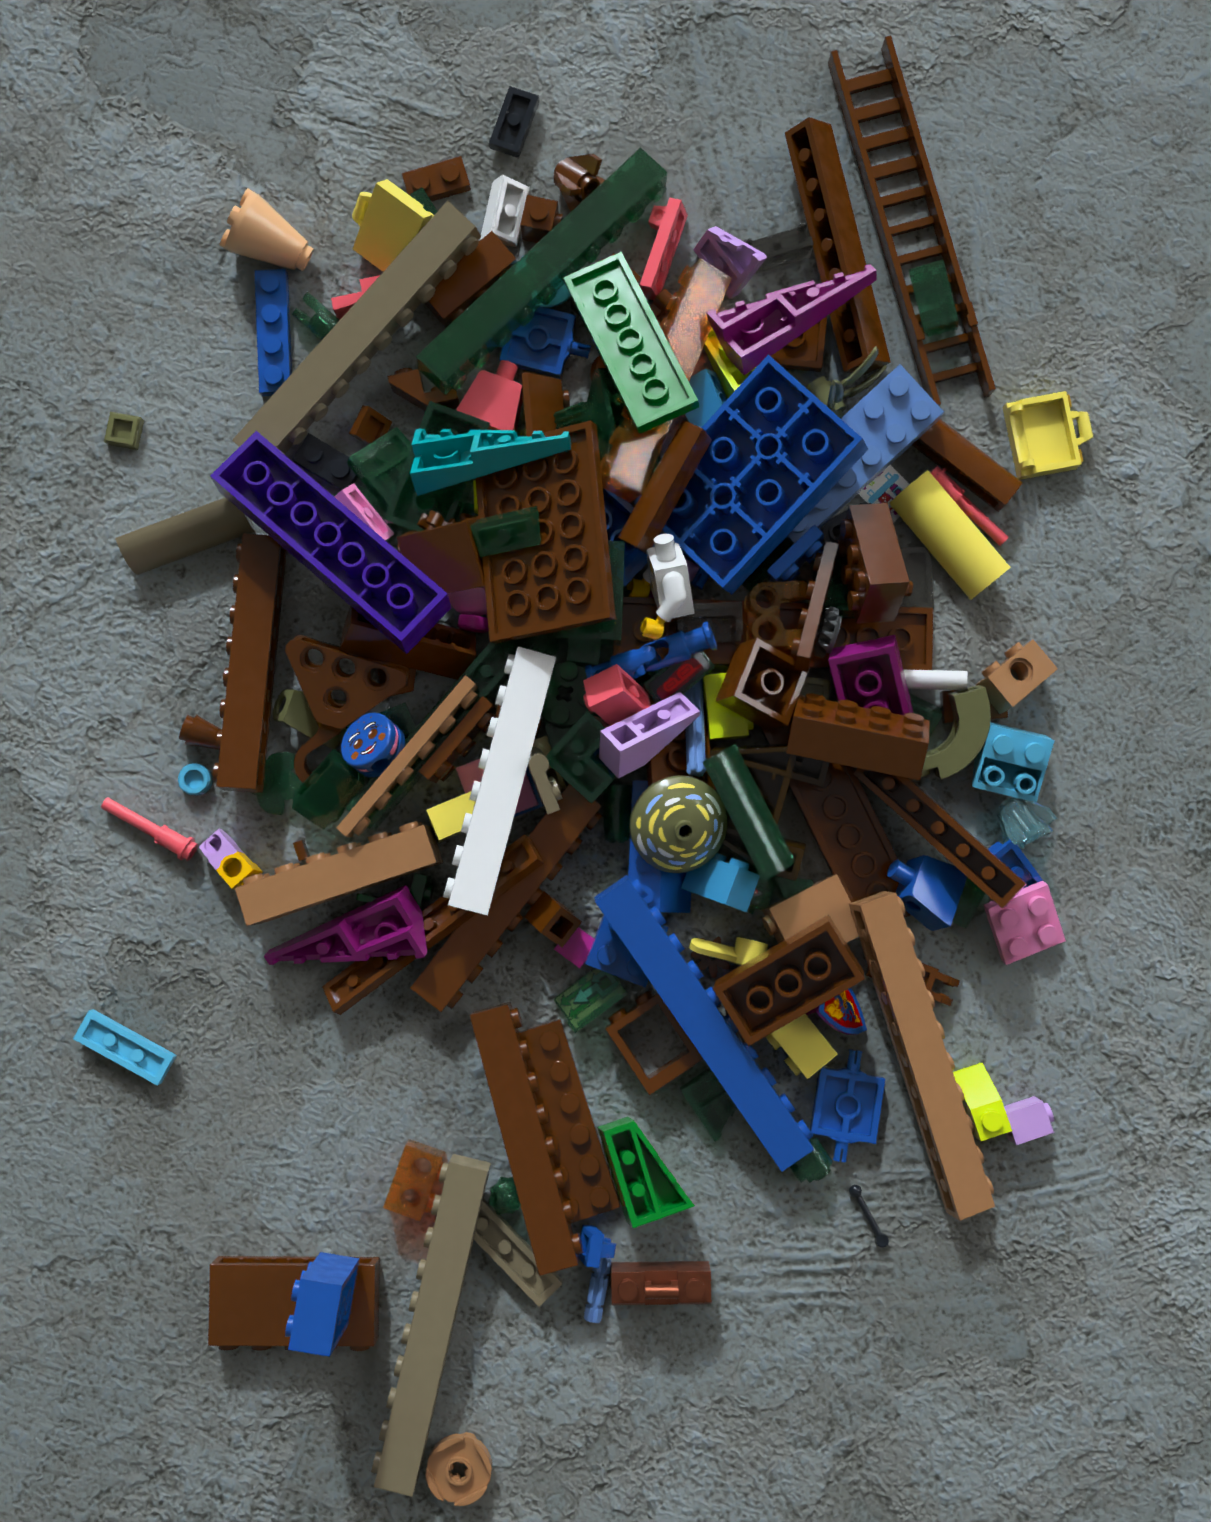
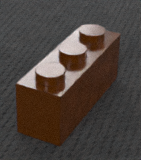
M491 231L479 241L477 248L470 255L462 257L457 263V269L453 275L446 280L443 279L435 287L436 291L433 297L424 304L446 329H449L453 324L457 326L468 317V312L476 305L482 306L488 302L493 295V291L501 285H508L514 280L517 260L495 233Z

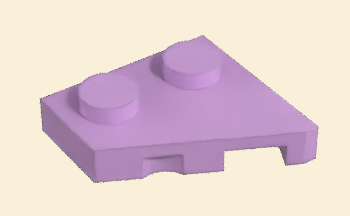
M716 226L708 229L693 249L729 299L741 292L767 259L763 252Z

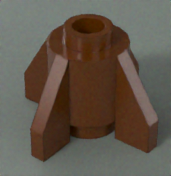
M595 154L567 157L560 161L554 170L555 186L560 189L571 214L579 220L585 218L588 204L585 202L594 199L598 191H610L612 187L611 183L596 176L598 175L602 159Z

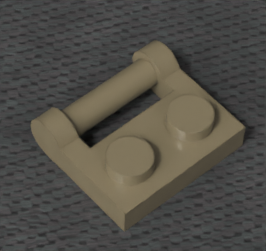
M532 747L527 766L547 814H551L560 810L557 801L563 798L556 780H554L553 776L548 778L546 775L549 767L548 759L544 756L541 749Z

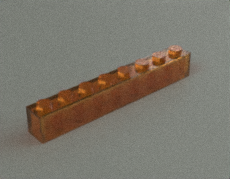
M701 258L691 267L687 265L683 269L678 279V283L681 284L679 291L672 295L667 304V309L670 310L667 319L664 318L659 324L688 381L692 376L712 327L706 312L716 309L718 313L732 277ZM624 406L621 416L624 417L621 427L618 426L613 432L609 442L613 446L610 453L603 457L600 465L603 488L630 503L643 494L673 419L638 434Z

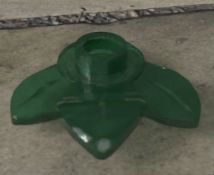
M277 752L271 754L266 760L263 793L252 794L257 795L260 807L267 813L283 815L285 808L284 800L297 798L307 791L306 785L300 781L295 773L291 772L294 769L296 754Z

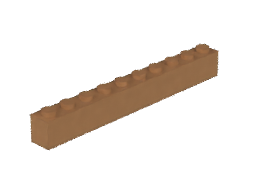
M886 891L849 903L946 1213L961 1221L995 1207L992 1198L994 1188L990 1179L984 1173L982 1166L984 1156L980 1148L975 1144L972 1135L974 1125L969 1115L966 1114L962 1103L965 1100L962 1088L955 1081L953 1074L955 1069L954 1061L951 1055L946 1052L943 1043L945 1033L942 1025L936 1020L933 1008H935L934 998L925 986L923 979L925 977V969L921 961L916 957L913 948L915 946V938L910 928L907 927L903 916L905 915L904 903L895 892Z

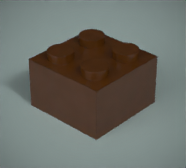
M754 638L737 645L715 702L767 731L785 727L789 724L808 672L795 670V659L759 638Z

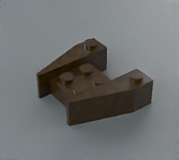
M788 744L714 747L710 752V756L727 760L718 795L727 813V831L723 844L763 872L796 881L806 844L775 835L789 783L792 778L823 787L830 762L787 754Z

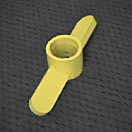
M737 937L735 947L700 938H693L689 948L699 954L743 965L767 951L768 944Z

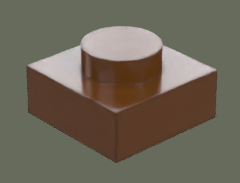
M362 405L349 434L372 449L380 450L392 421L371 407Z

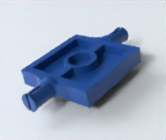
M515 300L512 314L506 321V324L488 319L487 325H485V333L503 338L500 361L507 360L517 365L519 369L561 379L565 362L570 357V354L588 359L591 351V345L573 341L576 315Z
M849 1049L847 1068L831 1069L822 1067L818 1072L810 1131L812 1134L828 1136L836 1141L833 1160L838 1162H847L849 1143L860 1141L876 1144L885 1078L868 1075L860 1070L863 1053L860 1050Z

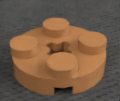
M465 1432L448 1435L437 1442L429 1454L426 1467L428 1487L437 1499L453 1502L455 1506H466L474 1503L485 1493L491 1480L492 1459L486 1446L474 1434ZM459 1462L467 1466L465 1476L461 1477L459 1473L452 1474L451 1470L454 1468V1463Z

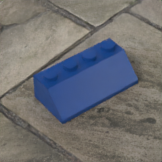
M633 780L631 813L639 796L648 788V781ZM682 826L679 834H686L689 831V826ZM630 835L628 877L631 882L638 879L648 894L643 899L651 909L656 906L660 912L690 913L691 892L681 888L687 872L669 873L649 865L635 849Z

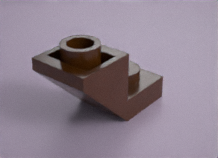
M402 368L395 371L394 375L387 376L391 389L395 394L430 415L457 409L460 404L455 386L438 385L433 387L430 392L425 393L419 369Z

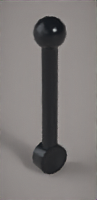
M852 1185L849 1189V1194L856 1198L874 1231L876 1244L882 1248L886 1247L889 1239L886 1234L881 1233L861 1196V1187Z

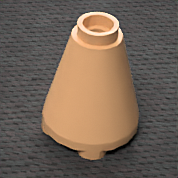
M247 188L240 201L241 208L235 205L230 212L227 223L231 225V229L225 231L219 245L235 254L292 270L298 268L304 271L314 248L308 246V241L259 194Z

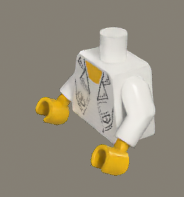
M661 534L654 538L655 547L646 550L648 568L643 573L644 578L642 580L633 578L626 586L627 590L631 591L629 597H648L651 587L658 608L656 611L658 617L656 620L646 617L642 622L640 630L643 632L642 635L644 637L654 640L661 638L666 621L670 622L672 618L694 614L687 563L679 544L674 543V537L671 534Z

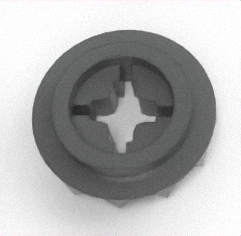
M830 607L824 612L813 650L816 657L823 659L826 653L830 654L834 647L842 617L839 616L838 608Z

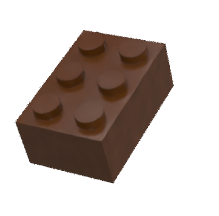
M888 503L849 505L845 519L841 520L840 537L834 542L838 544L836 559H840L842 565L841 581L843 585H847L848 609L854 612L856 624L895 621L910 581Z

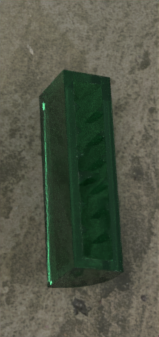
M736 744L707 757L702 763L762 880L765 881L791 866L795 860Z

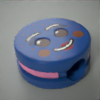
M380 713L365 714L355 720L345 732L341 743V754L344 761L362 775L378 777L405 747V736L403 731L385 715Z

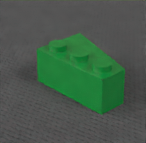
M627 1116L597 1127L626 1222L632 1228L695 1206L634 1120Z

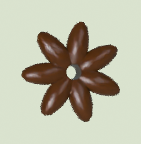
M718 936L713 942L721 944V938ZM694 951L691 952L692 957L701 960L697 965L702 972L708 967L712 978L717 976V966L726 970L730 969V965L726 960L719 958L711 960L710 956Z

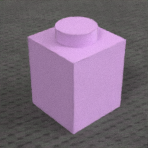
M1033 1096L1004 1106L1012 1129L1006 1135L1008 1140L1015 1145L1054 1133L1051 1122H1054V1116L1048 1103H1043L1042 1100Z

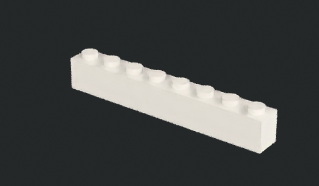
M517 647L515 655L508 654L504 673L510 674L507 686L500 685L495 702L496 705L501 706L498 718L491 717L487 736L493 737L489 750H482L478 768L484 769L481 782L474 780L469 799L475 801L472 814L465 813L461 832L467 835L464 846L457 845L452 865L458 866L455 879L448 877L443 897L449 898L448 906L488 915L556 660L554 656L522 647Z

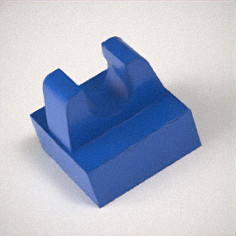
M582 1224L580 1238L583 1253L579 1254V1260L586 1267L599 1268L600 1258H614L616 1244L611 1243L610 1238H605L604 1234L596 1226Z

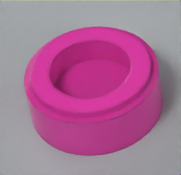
M461 614L458 618L457 627L469 632L487 633L489 631L488 618Z

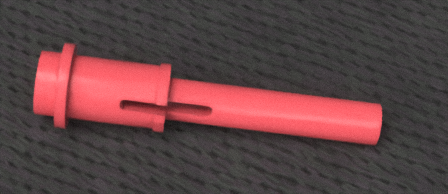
M937 465L930 472L961 510L992 540L1001 546L1009 537L963 494L965 490L945 473L947 469H941Z
M108 797L103 801L101 805L103 810L154 838V843L177 854V859L189 861L197 851L198 844L194 842L193 837L186 838L166 825L160 827Z

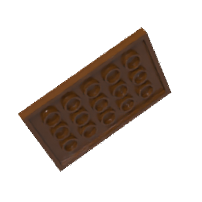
M591 420L544 432L545 437L561 435L564 431H569L571 440L570 450L475 478L489 640L492 643L498 644L616 620L597 426Z

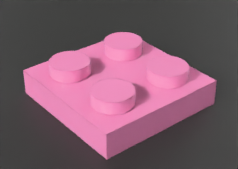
M1044 881L1023 888L1005 908H1001L994 900L983 905L1001 960L1006 965L1066 941L1048 884Z

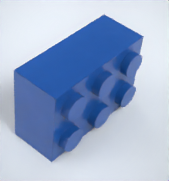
M320 1252L313 1262H309L307 1270L302 1271L300 1280H295L292 1290L291 1301L296 1302L294 1315H289L285 1330V1337H290L288 1350L327 1357L331 1356L349 1323L360 1258Z

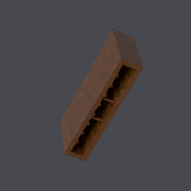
M218 1256L210 1264L208 1346H219L220 1350H234L239 1346H251V1349L257 1351L268 1350L272 1346H284V1349L288 1350L290 1337H285V1330L289 1315H294L296 1302L291 1301L293 1286L296 1279L300 1280L302 1271L307 1270L309 1262H313L316 1257ZM354 1257L360 1259L349 1323L335 1349L337 1346H350V1350L365 1351L370 1346L374 1347L379 1337L380 1257Z

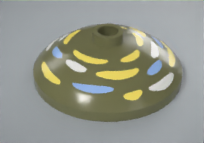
M671 776L653 783L639 796L630 817V835L639 855L649 865L669 873L689 872L709 862L721 848L727 831V813L719 795L705 782L690 776ZM688 825L689 831L684 835H680V828Z

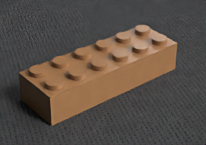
M418 821L411 822L399 827L401 833L392 835L391 832L387 833V831L368 837V844L361 845V842H352L337 847L338 854L331 856V853H319L305 858L307 863L305 865L289 863L275 868V875L270 876L269 873L262 875L260 873L244 878V885L236 887L235 891L246 926L262 924L443 863L432 826L423 825L422 822L418 823Z

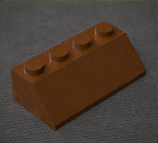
M529 372L522 373L526 436H532L534 431H543L544 433L571 426V421H565L564 410H570L569 390H562V381Z

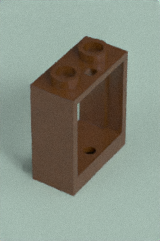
M650 989L635 999L637 1005L627 1012L623 1007L609 1016L608 1020L610 1023L606 1025V1030L649 1095L703 1059L658 992L653 994ZM658 1004L687 1049L647 1075L618 1030Z

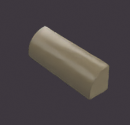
M224 497L116 537L115 540L130 569L139 575L242 537L243 534H250L255 532L251 519Z

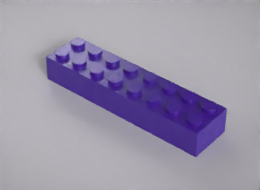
M255 431L210 475L218 491L405 654L452 608L448 593L259 432Z

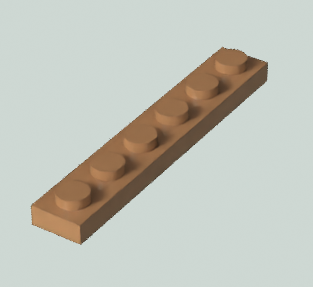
M466 675L336 829L346 837H352L354 834L359 836L371 823L368 817L376 808L380 811L387 805L392 798L389 792L397 783L403 785L414 772L411 766L418 758L424 760L435 747L432 741L440 732L445 735L455 724L456 719L454 716L462 707L466 710L477 698L478 695L475 691L478 686Z

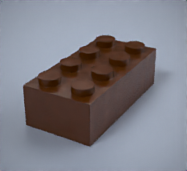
M819 694L799 695L786 753L920 781L929 745L930 721L924 720L923 716L915 713L894 714L889 709L880 706H874L871 709L859 707L857 703L850 700L834 702L825 700V697Z
M827 915L715 981L713 990L745 1042L750 1046L865 980L862 967L831 917Z

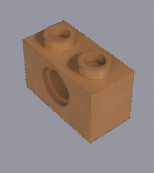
M1034 640L1029 641L1023 646L1020 642H1017L1004 653L1007 658L1001 664L996 660L981 672L984 678L976 685L986 687L989 702L999 714L1014 707L1058 669ZM1010 669L1017 673L1018 680L1013 678Z

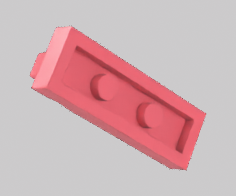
M669 198L667 206L654 205L648 221L652 229L658 230L640 282V287L649 300H654L663 289L688 216L682 201L679 199Z

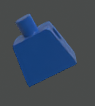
M926 855L910 859L906 864L899 860L893 861L888 868L887 876L899 883L896 894L903 901L905 910L931 931L951 927L967 876L956 866Z

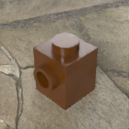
M527 195L520 223L522 240L553 247L555 234H560L563 223V214H559L558 201Z
M545 891L524 916L540 933L562 948L582 923L566 906Z

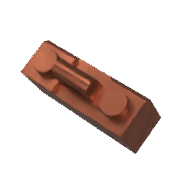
M709 1261L611 1262L612 1305L711 1304V1269Z

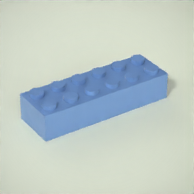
M901 364L841 418L863 438L868 450L788 534L786 538L792 544L801 538L814 524L820 529L941 419L944 411Z

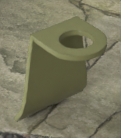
M291 689L283 690L275 702L273 719L278 722H284L312 738L319 728L304 693ZM286 697L285 706L283 710L279 713L280 705L283 699ZM333 699L336 703L339 704L346 703V701ZM349 725L340 734L322 745L332 750L337 749L342 743L343 736Z

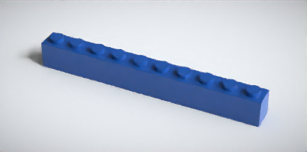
M627 875L596 895L594 897L595 903L781 1172H783L815 1150L809 1140L814 1135L803 1119L797 1123L791 1114L796 1109L785 1093L780 1096L773 1088L777 1081L767 1067L760 1069L755 1062L759 1055L753 1046H748L746 1042L742 1043L736 1034L739 1030L729 1014L726 1016L722 1014L718 1008L722 1003L713 988H704L699 980L704 975L693 960L687 963L680 952L685 950L676 934L673 933L669 936L662 927L666 920L656 906L651 909L643 899L648 894L638 879L631 882Z

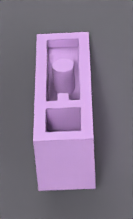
M678 692L601 730L599 758L617 778H620L648 763L700 716V710L681 692Z

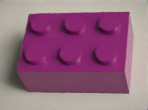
M895 635L832 649L828 661L838 701L850 700L857 703L859 707L869 709L874 706H880L889 709L891 713L899 715L914 713Z

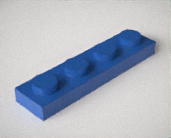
M286 269L254 270L259 393L262 397L272 396L292 374L289 282Z

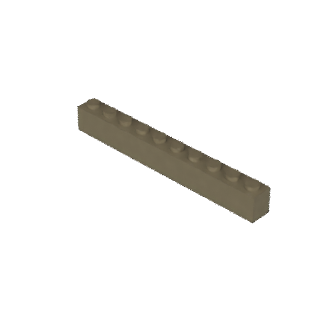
M447 200L232 441L240 447L257 431L284 455H286L285 453L292 445L299 444L306 437V430L314 421L318 422L327 414L330 403L347 392L350 386L349 382L357 374L360 375L368 369L371 364L370 359L377 351L384 350L391 343L392 335L399 327L406 326L412 320L415 309L421 303L424 304L433 297L436 291L435 287L443 279L446 280L453 275L457 269V263L462 257L470 255L477 248L481 235L476 226Z
M457 1154L452 1155L449 1163L443 1162L438 1181L439 1183H444L442 1194H436L431 1210V1215H435L436 1220L434 1228L428 1227L423 1246L429 1248L427 1259L420 1260L416 1279L421 1280L419 1292L413 1291L409 1305V1311L414 1312L412 1323H406L401 1340L402 1344H406L404 1356H398L394 1370V1376L399 1377L397 1388L391 1387L386 1408L392 1409L390 1419H384L379 1435V1440L384 1441L382 1452H376L371 1472L377 1474L374 1483L375 1488L413 1497L421 1470L489 1176L490 1162Z

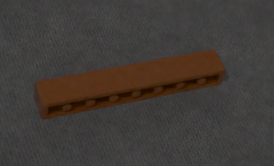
M808 117L786 131L785 137L821 282L823 283L833 280L834 274L843 272L844 276L864 271L866 261L832 126L829 123ZM870 284L830 313L844 372L853 373L864 362L875 346L879 349L878 355L864 375L891 363L872 285Z
M243 534L242 544L239 543L236 549V559L240 564L239 574H235L233 578V591L236 593L235 605H232L230 608V623L233 624L232 636L227 638L226 652L227 655H230L229 668H225L223 672V685L227 688L226 698L222 699L220 703V717L223 718L222 731H218L216 738L217 750H220L219 763H215L213 768V780L217 782L216 787L224 791L263 793L287 550L269 535Z
M572 782L561 794L563 799L557 801L560 810L551 814L546 813L528 836L544 863L491 902L488 915L477 913L459 926L410 987L440 1012L447 1006L450 1009L454 1008L464 995L459 991L464 983L469 981L472 984L484 969L479 964L485 956L488 955L492 958L503 945L499 938L507 929L510 932L514 931L524 918L519 914L526 904L531 907L543 893L539 887L545 879L548 878L552 881L563 868L559 861L566 852L570 856L573 855L583 842L579 838L580 834L586 827L592 830L603 816L598 812L602 806Z
M511 1002L475 1011L470 1014L539 1276L577 1266L579 1254L583 1253L582 1241L579 1233L573 1234L570 1221L575 1220L570 1200L564 1201L561 1189L566 1188L562 1169L555 1168L553 1156H557V1149L553 1136L547 1137L544 1124L549 1123L545 1105H538L535 1092L540 1091L536 1073H530L527 1060L531 1059L527 1040L521 1041L518 1028L523 1027L519 1009H513Z

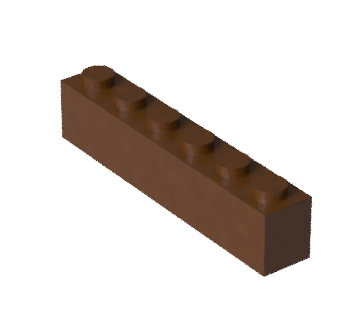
M857 768L853 773L1001 908H1005L1027 885L1024 880L909 778Z

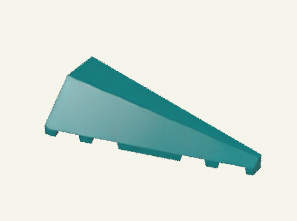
M416 429L411 444L415 457L410 476L416 494L419 496L570 450L569 431H564L561 435L545 437L543 431H534L531 437L518 436L515 430H470L468 433L453 435L451 429H442L440 435L427 434L425 429Z

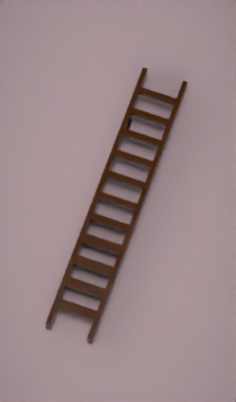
M885 37L881 48L887 69L847 80L845 79L838 51H831L828 66L922 387L940 406L941 402L935 383L977 372L984 398L989 397L996 389L977 327L978 321L972 301L970 302L892 37ZM889 84L892 85L895 98L854 109L851 94ZM900 113L904 127L867 137L862 136L859 123ZM908 141L912 156L871 167L867 152ZM917 170L921 183L920 187L880 197L876 181ZM925 198L930 216L889 227L884 208ZM931 226L934 227L938 246L897 256L892 237ZM942 255L947 275L906 286L901 266ZM951 284L956 304L915 315L909 295ZM955 314L960 315L964 334L923 344L922 340H925L923 327H920L919 324ZM968 343L974 363L932 374L927 358L928 353Z

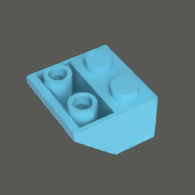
M990 722L986 741L978 755L974 758L972 787L1036 803L1054 740L1046 735Z

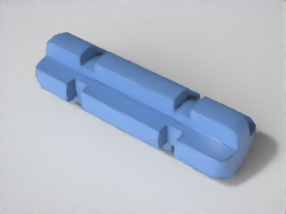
M600 1258L599 1268L593 1267L592 1271L594 1273L591 1274L587 1296L589 1304H586L584 1319L588 1322H601L603 1313L601 1305H604L609 1280L607 1274H610L611 1258Z

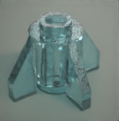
M1010 797L999 806L1001 811L997 817L1000 821L1003 844L1010 839L1014 845H1018L1022 850L1025 848V845L1053 832L1049 825L1057 817L1046 806L1015 797Z

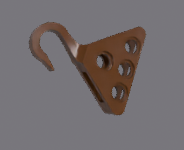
M298 635L286 644L285 652L319 729L297 751L294 759V769L297 777L306 786L317 790H324L339 783L344 773L351 766L346 763L337 768L333 774L320 777L309 770L307 766L308 753L340 734L351 722L404 687L410 678V671L402 665L340 651V646ZM316 649L320 651L323 655V663L314 664L311 662L308 656L309 650ZM340 660H351L355 665V672L351 674L343 672L340 668ZM371 669H382L387 676L386 682L378 683L374 681L371 677ZM338 689L343 691L347 697L346 703H336L331 695L332 690Z

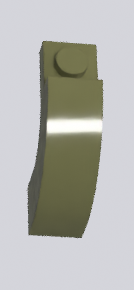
M976 685L967 688V690L948 693L953 712L952 730L948 738L940 746L927 751L921 777L930 774V769L934 768L935 775L940 779L949 777L965 768L978 755L986 741L991 719L986 687Z

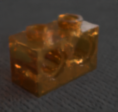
M409 1139L404 1147L383 1208L421 1221L425 1212L431 1214L436 1196L435 1193H432L435 1182L439 1181L446 1152ZM416 1159H428L432 1166L431 1171H419L415 1165ZM408 1189L416 1190L420 1195V1202H408L404 1192Z

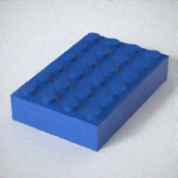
M770 355L764 358L701 427L710 436L712 441L662 529L666 534L673 535L674 542L678 543L702 569L731 595L868 450L861 436ZM641 493V494L638 496V498L634 501L635 504H637V502H638L640 496L642 495V493Z

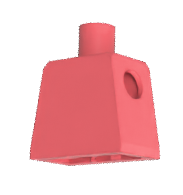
M501 360L496 374L485 370L479 371L456 409L455 414L458 422L478 430H515L517 432L523 403V386L513 381L518 366L510 361Z

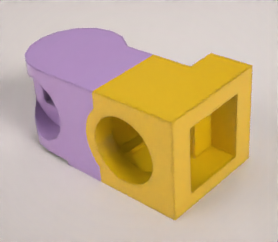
M220 828L199 846L203 854L208 858L209 863L231 889L235 890L236 887L244 885V878L263 873L258 865L252 862L238 847L236 842Z

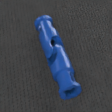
M706 621L703 622L702 627L686 633L679 631L645 644L640 649L624 651L611 656L609 661L599 665H586L585 672L587 678L618 664L627 674L636 679L646 672L657 671L689 660L693 654L706 649L716 650L717 643L710 624ZM657 648H669V652L664 659H661L660 655H658Z

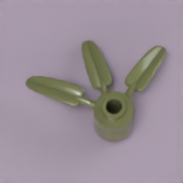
M875 346L864 362L841 382L838 380L827 381L825 376H821L810 382L805 388L841 419L844 416L843 411L847 408L843 399L848 396L853 397L870 386L880 377L887 368V365L877 369L870 377L857 386L844 391L843 387L851 385L858 380L875 361L879 351L877 346Z

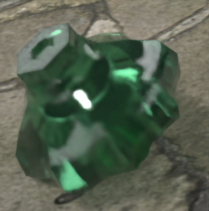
M513 1176L509 1178L500 1177L497 1183L490 1187L488 1204L494 1207L498 1215L505 1213L514 1214L521 1206Z

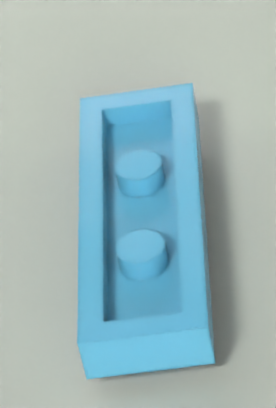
M94 1009L87 1012L73 1038L75 1041L157 1086L163 1082L177 1056Z

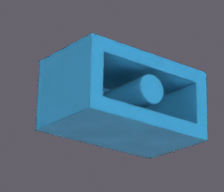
M718 853L703 866L686 873L682 889L744 912L748 910L760 875L748 871L750 864L731 858L730 862L726 863L727 857Z

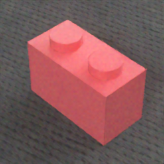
M618 664L583 680L586 692L583 695L586 707L590 712H595L599 715L607 726L620 722L651 706L648 692Z

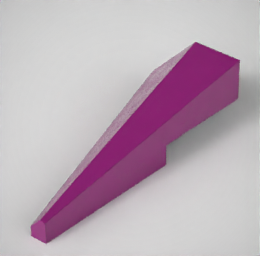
M869 264L865 265L864 271L844 276L843 272L834 274L833 280L816 285L813 280L767 293L764 300L745 304L744 300L735 303L734 308L718 313L716 309L707 311V318L727 358L743 375H746L757 367L767 355L772 356L876 281V269Z
M404 885L268 950L264 958L269 965H274L278 961H294V964H303L306 960H321V963L367 961L370 957H387L388 960H393L399 956L409 955L423 958L427 954L423 914L409 889Z

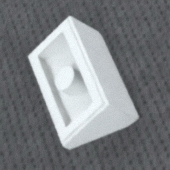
M504 175L493 181L480 239L493 231L504 245L517 246L521 229L520 223L530 187Z

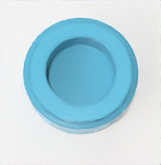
M197 763L188 764L183 767L178 776L180 788L189 795L199 796L205 794L211 788L213 782L211 771L206 766Z

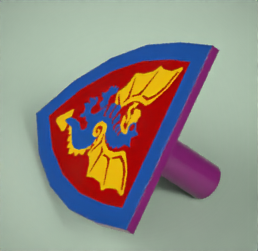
M851 988L805 1013L808 1015L816 1012L834 1030L846 1035H856L867 1030L862 1010Z

